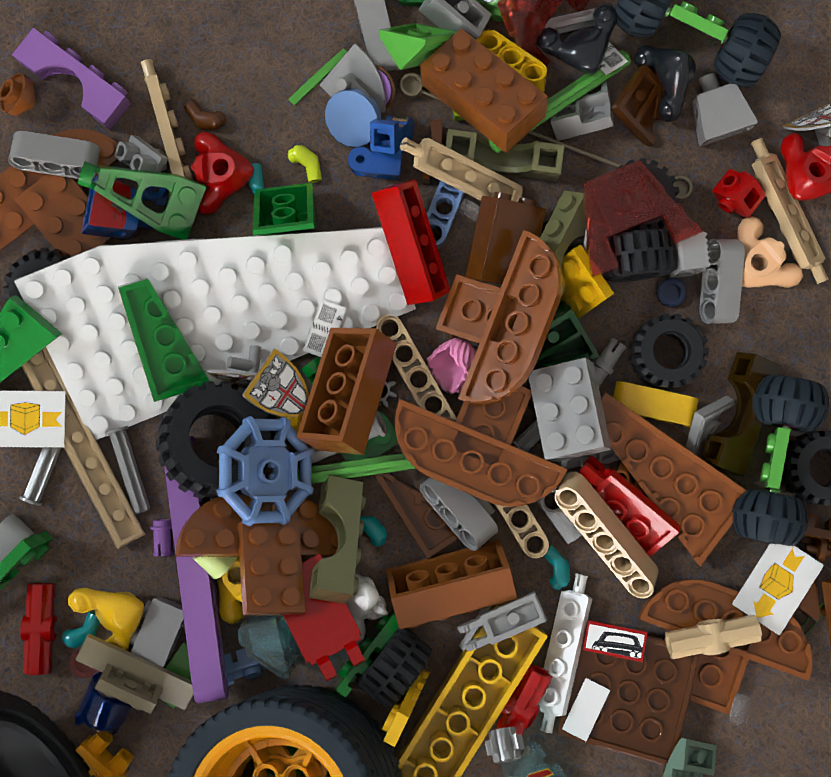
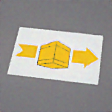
M0 391V447L64 448L65 391Z
M769 544L732 605L747 615H756L758 622L780 636L824 565L796 546Z

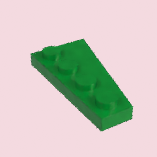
M148 278L118 286L153 401L156 402L185 393L187 389L195 385L200 387L204 382H209L208 377Z
M17 295L10 297L0 312V383L62 335L58 329Z

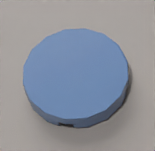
M346 88L337 92L328 101L325 109V122L330 133L337 141L351 147H360L370 142V122L374 119L381 120V112L376 101L358 88Z

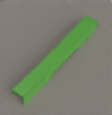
M343 48L288 100L294 106L300 102L332 71L347 51Z

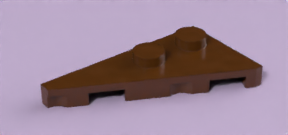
M389 473L373 475L426 559L459 539L420 492L403 484Z

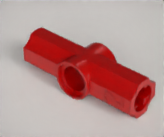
M28 583L26 589V615L23 616L20 627L21 640L24 641L23 674H50L52 669V645L57 636V633H54V621L57 622V617L54 615L55 583Z
M534 664L529 666L516 690H514L501 711L503 715L495 730L515 727L516 733L523 736L525 730L531 726L541 708L539 703L553 678L549 671Z

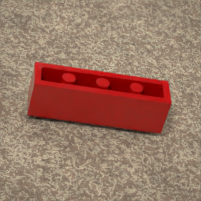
M416 179L393 184L372 192L375 207L407 305L434 301L449 293L450 286Z

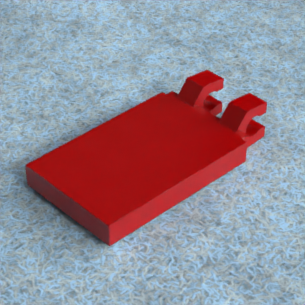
M592 455L583 462V467L579 470V473L591 483L592 487L649 557L680 532L681 525L614 469L610 470L609 468L605 470L603 463Z
M318 554L302 562L305 613L301 615H283L306 663H310L311 666L317 664L324 679L328 682L337 677V673L329 659L330 656L344 649L353 667L365 662V659L356 643L361 640L360 636L362 634L346 603L340 604L309 598L312 569L320 559H323L321 554Z

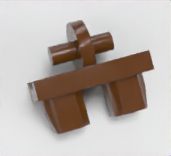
M808 513V528L799 543L805 544L804 552L812 554V558L823 563L825 557L831 558V519L826 521L825 530L817 528L818 516Z

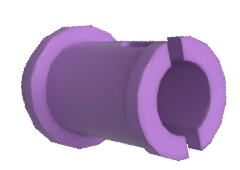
M171 519L153 520V526H150V530H153V556L158 557L160 554L161 557L173 555Z

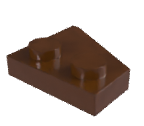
M645 64L637 68L611 110L643 144L651 146L656 140V136L652 135L654 120L659 119V102L662 98L663 88L657 76Z

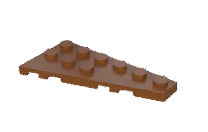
M604 392L601 396L611 448L648 498L681 525L677 537L701 567L732 525V508L736 499L747 490L614 397Z

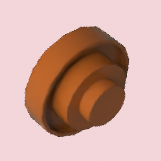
M17 73L10 79H7L0 89L1 110L11 116H18L26 110H30L36 102L33 80L22 73Z

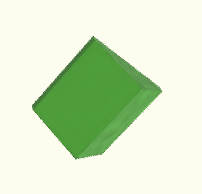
M411 23L380 29L379 37L398 68L404 70L420 66L422 62L448 41L457 31Z

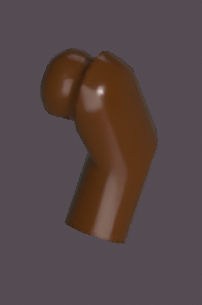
M191 100L184 106L185 111L194 124L201 130L215 131L226 123V117L221 111L203 112L196 100Z

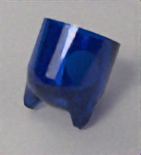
M98 672L92 677L74 717L75 724L81 725L84 723L96 732L115 734L125 722L132 706L117 698L102 696L95 689L102 675V672Z

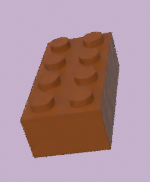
M462 28L420 64L422 86L505 153L546 117L548 96Z
M330 328L296 438L318 451L364 455L397 343L377 328Z
M500 540L485 543L477 551L466 548L386 569L390 597L399 630L416 628L423 623L446 620L454 615L465 612L473 613L484 607L503 605L517 599L510 566Z

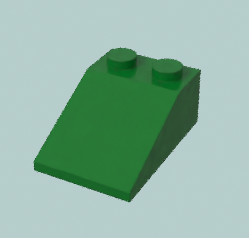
M312 182L255 189L253 236L280 234L296 230L307 231L318 227L317 208Z

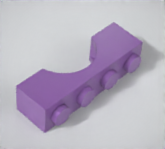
M33 28L12 56L42 80L60 73L70 74L80 79L83 87L81 107L87 114L111 130L131 105L126 98L128 92L116 82L110 85L104 81L105 75L93 65L87 68L80 63L82 58L70 48L64 51L57 46L60 42L49 32L45 31L41 34Z

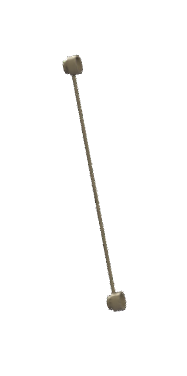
M408 73L401 78L400 91L404 97L415 99L422 93L438 99L431 92L423 89L419 75ZM534 131L528 133L553 144L565 145L564 148L613 167L618 168L621 166L618 163ZM677 176L673 186H679L680 193L676 198L682 201L691 194L693 186L687 177Z

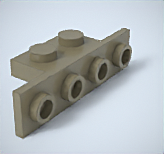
M89 633L75 659L102 672L95 689L103 692L108 697L117 698L130 704L133 708L143 710L149 714L152 713L158 698L185 710L193 696L191 680Z

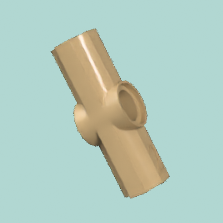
M748 615L728 620H705L698 622L697 626L665 632V641L670 658L672 659L701 653L703 655H716L728 652L731 647L760 642L762 631L756 615Z

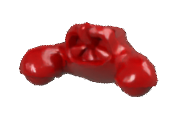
M203 131L197 134L194 140L195 151L200 155L195 158V162L191 165V170L194 171L197 181L208 187V190L203 194L198 212L210 215L216 213L228 197L239 191L252 178L254 168L244 156L225 145L216 134Z
M791 133L783 138L780 147L786 162V180L789 193L793 199L800 201L812 200L831 194V145H818L806 153L804 138L799 134Z

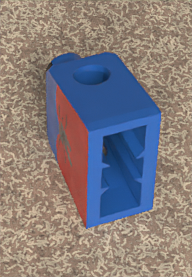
M97 174L96 177L93 179L94 182L98 180V178H99V175H98V174ZM117 180L114 181L112 188L115 193L127 199L134 198L135 189ZM90 188L81 234L129 239L136 232L137 226L149 230L152 229L151 226Z

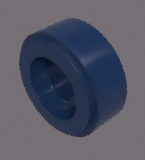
M676 278L665 279L658 285L656 291L658 301L666 307L680 305L685 300L687 293L683 282Z

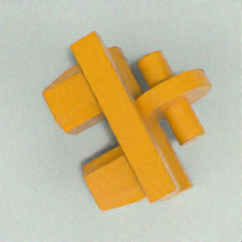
M101 729L93 736L90 735L75 751L90 768L88 773L91 777L93 775L96 777H124L129 772L128 767L133 761L134 755L124 748L115 756L109 753L106 747L113 741V738L105 729Z

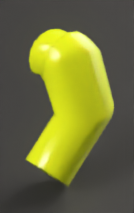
M295 145L288 151V159L291 163H300L306 167L308 183L322 181L319 159L316 154L303 145Z

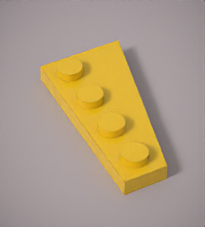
M423 669L408 689L404 699H400L393 706L382 730L387 732L383 740L384 742L395 747L430 674L429 671Z

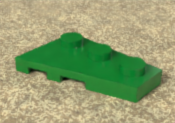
M394 611L390 616H382L375 625L378 632L372 639L367 636L359 645L365 662L353 667L351 661L348 660L338 672L341 678L336 691L345 698L352 690V682L356 677L359 678L365 673L373 661L372 657L383 649L398 629Z

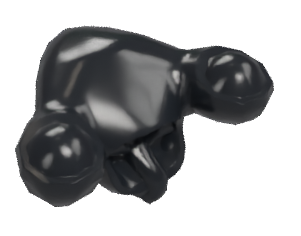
M605 3L596 7L593 13L594 29L583 28L568 35L565 41L561 39L557 30L551 27L545 28L537 35V46L544 53L562 60L581 72L595 73L603 62L611 33L617 23L618 14L612 4Z
M647 45L637 48L634 56L636 66L639 67L646 64L650 69L655 67L661 87L667 93L659 103L658 112L660 117L667 123L677 120L683 109L687 86L693 79L696 71L693 57L680 49L657 48Z

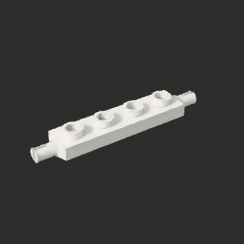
M578 573L575 574L573 590L561 591L544 664V669L549 671V674L553 677L539 703L541 706L540 711L544 713L540 730L546 733H553L556 716H564L567 713L591 608L592 598L584 593L588 576Z

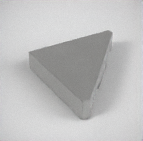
M724 396L696 411L685 448L697 455L702 440H707L708 435L716 431L721 422L717 421L725 410L735 405V400L729 396Z

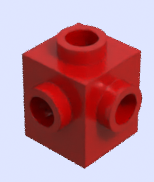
M731 169L725 173L712 190V193L718 200L717 205L720 209L728 214L734 212L747 218L751 216L766 196L757 179L746 171L740 173Z

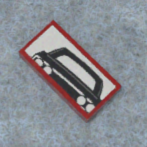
M588 620L583 650L643 662L648 632Z

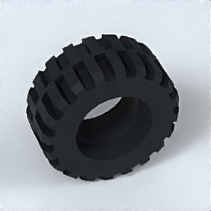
M213 381L204 382L200 387L195 385L187 389L183 395L180 394L163 415L164 417L157 430L159 437L156 440V450H160L158 460L160 466H165L168 470L165 475L170 481L175 479L180 484L178 488L183 492L192 491L194 492L193 497L200 499L205 496L210 497L211 500L218 498L216 490L219 488V467L203 462L194 453L190 444L189 432L197 419L205 415H215L225 418L238 429L242 425L244 418L251 416L254 419H267L271 415L254 406L242 396L246 388L240 385L236 389L231 388V382L221 381L219 385H215ZM260 431L263 440H274L272 435L275 431ZM250 436L242 442V450L252 443ZM238 461L232 464V483L238 481ZM266 463L265 467L263 468V474H265V469L268 467V463ZM240 489V490L236 491L235 493H236V494H239V493L242 492V491H241V489Z

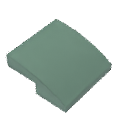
M681 738L670 755L663 777H704V774L714 776L717 745Z

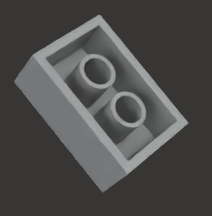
M581 358L533 370L529 376V382L545 460L555 463L612 450L594 363L587 358Z

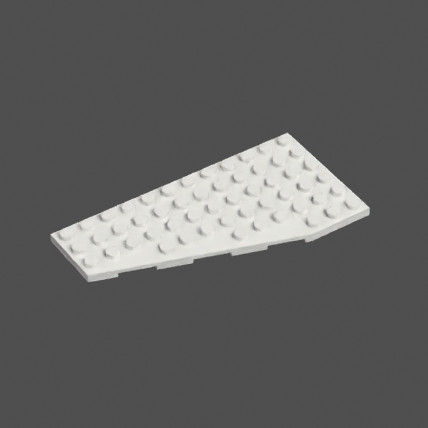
M382 227L99 245L14 281L24 302L62 333L61 336L52 341L46 348L83 424L88 427L96 440L105 437V433L124 426L130 427L166 412L179 396L176 395L156 402L153 401L119 293L118 286L148 278L209 381H213L215 385H219L223 380L211 376L207 371H242L227 368V359L229 356L248 360L250 345L261 346L259 369L274 348L287 357L289 361L308 354V352L303 351L322 299L347 308L340 328H371L376 326L383 316L394 315L398 317L416 309L415 304L407 305Z

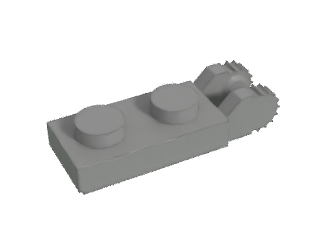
M534 591L482 613L478 618L465 622L457 628L460 633H468L483 625L487 635L474 638L465 644L467 651H472L489 643L493 645L547 621V618Z

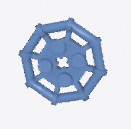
M251 416L244 418L242 425L223 446L218 447L219 488L216 490L218 497H223L242 518V523L247 526L258 523H280L285 525L290 522L291 515L307 496L313 494L312 454L314 450L311 446L309 447L306 443L296 438L297 432L291 426V421L285 417L280 419H254ZM260 431H275L274 440H263ZM250 436L252 443L245 447L241 453L235 451ZM285 439L296 449L295 453L289 452L285 448L287 446L284 443ZM232 459L238 461V481L232 483ZM298 461H300V481L297 480ZM266 463H268L269 468L273 469V473L268 475V479L263 474V468ZM295 488L297 491L285 503L286 492ZM241 489L242 493L252 499L249 507L235 493L236 491ZM263 502H273L275 511H260Z

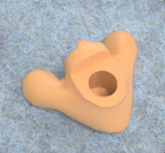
M754 216L742 219L737 232V238L743 243L745 248L742 287L752 288L774 285L790 288L798 285L803 278L802 269L796 263H785L782 265L786 259L784 243L770 237L758 240L764 228L760 219Z

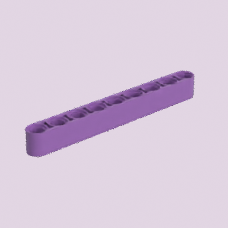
M189 435L190 444L193 449L192 443L195 442L193 435ZM166 476L176 554L177 540L183 525L204 504L203 498L193 497L194 492L192 491L183 492L178 488L180 484L175 479L170 481ZM176 557L195 702L200 704L227 699L228 682L214 579L192 557Z

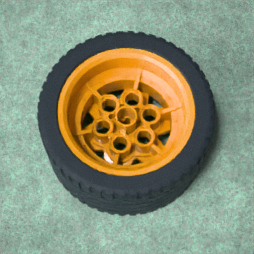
M290 685L270 689L211 716L205 723H202L195 729V732L186 740L187 743L182 745L178 752L179 756L175 757L172 764L173 769L170 770L168 777H241L246 765L252 758L255 767L253 777H268L267 768L273 770L276 777H297V769L302 770L306 777H328V772L331 777L403 776L401 769L398 767V758L393 753L394 748L383 741L386 733L384 730L381 731L378 722L375 719L372 720L371 715L366 710H362L359 704L349 701L348 697L345 698L342 695H338L336 691L325 690V688L319 686L312 687V685ZM286 746H292L299 749L294 753V755L290 754Z

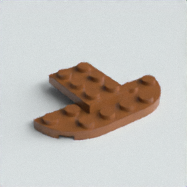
M70 129L53 135L89 141L98 145L101 149L98 160L99 166L110 167L118 160L115 158L118 143L102 133L87 129ZM10 166L0 174V252L34 225L54 249L62 250L61 255L63 256L69 254L71 257L103 245L111 238L81 234L88 195L82 189L84 186L77 184L78 179L24 171Z
M523 230L501 288L456 274L435 329L442 333L479 344L458 398L461 401L472 404H488L502 400L514 393L525 383L537 363L560 303L563 290V275L559 260L553 250L542 239L531 232Z
M521 386L508 397L493 403L472 404L463 402L455 422L399 399L395 414V431L403 454L418 471L446 485L496 505L516 507L533 503L547 496L558 486L568 470L511 446L532 395L531 390Z
M238 495L249 507L252 499L248 495ZM218 497L199 507L185 522L177 540L176 557H239L243 616L301 615L305 613L301 558H312L318 554H321L322 558L335 555L338 549V536L330 521L318 513L319 504L307 499L302 502L291 515L290 522L285 525L280 523H258L247 526L242 523V518L223 497ZM285 497V499H284L285 503H287V501H288L291 497ZM263 502L260 511H275L274 503Z
M683 579L669 583L657 590L642 607L638 619L672 631L697 626L698 622L705 620H728L748 615L732 605L739 593L738 591L707 580ZM792 616L779 636L759 622L762 631L760 642L731 647L728 652L716 655H703L701 653L690 701L730 715L749 659L809 681L812 671V653L810 644L807 642L800 624Z

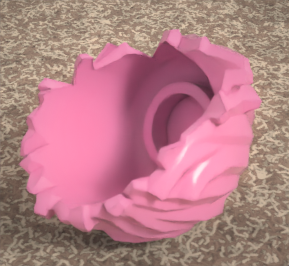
M453 338L441 344L433 351L432 355L427 357V367L437 385L443 391L450 394L461 392L477 351L472 346V343H468L464 339Z

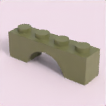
M448 129L446 140L447 148L498 174L557 182L561 175L565 145L535 141L528 144H516L507 153L504 151L496 153L491 149L488 139L480 136L478 133Z
M563 191L540 237L553 250L561 267L568 246L576 238L585 236L587 219L599 222L604 213L586 193ZM563 282L562 295H563V293H564V291H565V289H566L564 282Z
M329 475L321 486L318 513L329 520L335 528L338 536V549L335 555L320 559L313 567L309 598L345 604L357 592L359 579L355 577V570L361 559L358 538L362 536L364 522L360 520V515L366 503V494L363 493V482Z

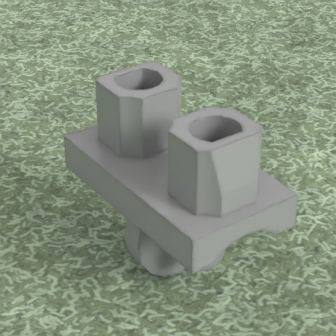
M131 135L129 142L120 141L115 152V158L124 162L131 169L161 172L167 168L168 158L166 154L160 149H155L136 135Z

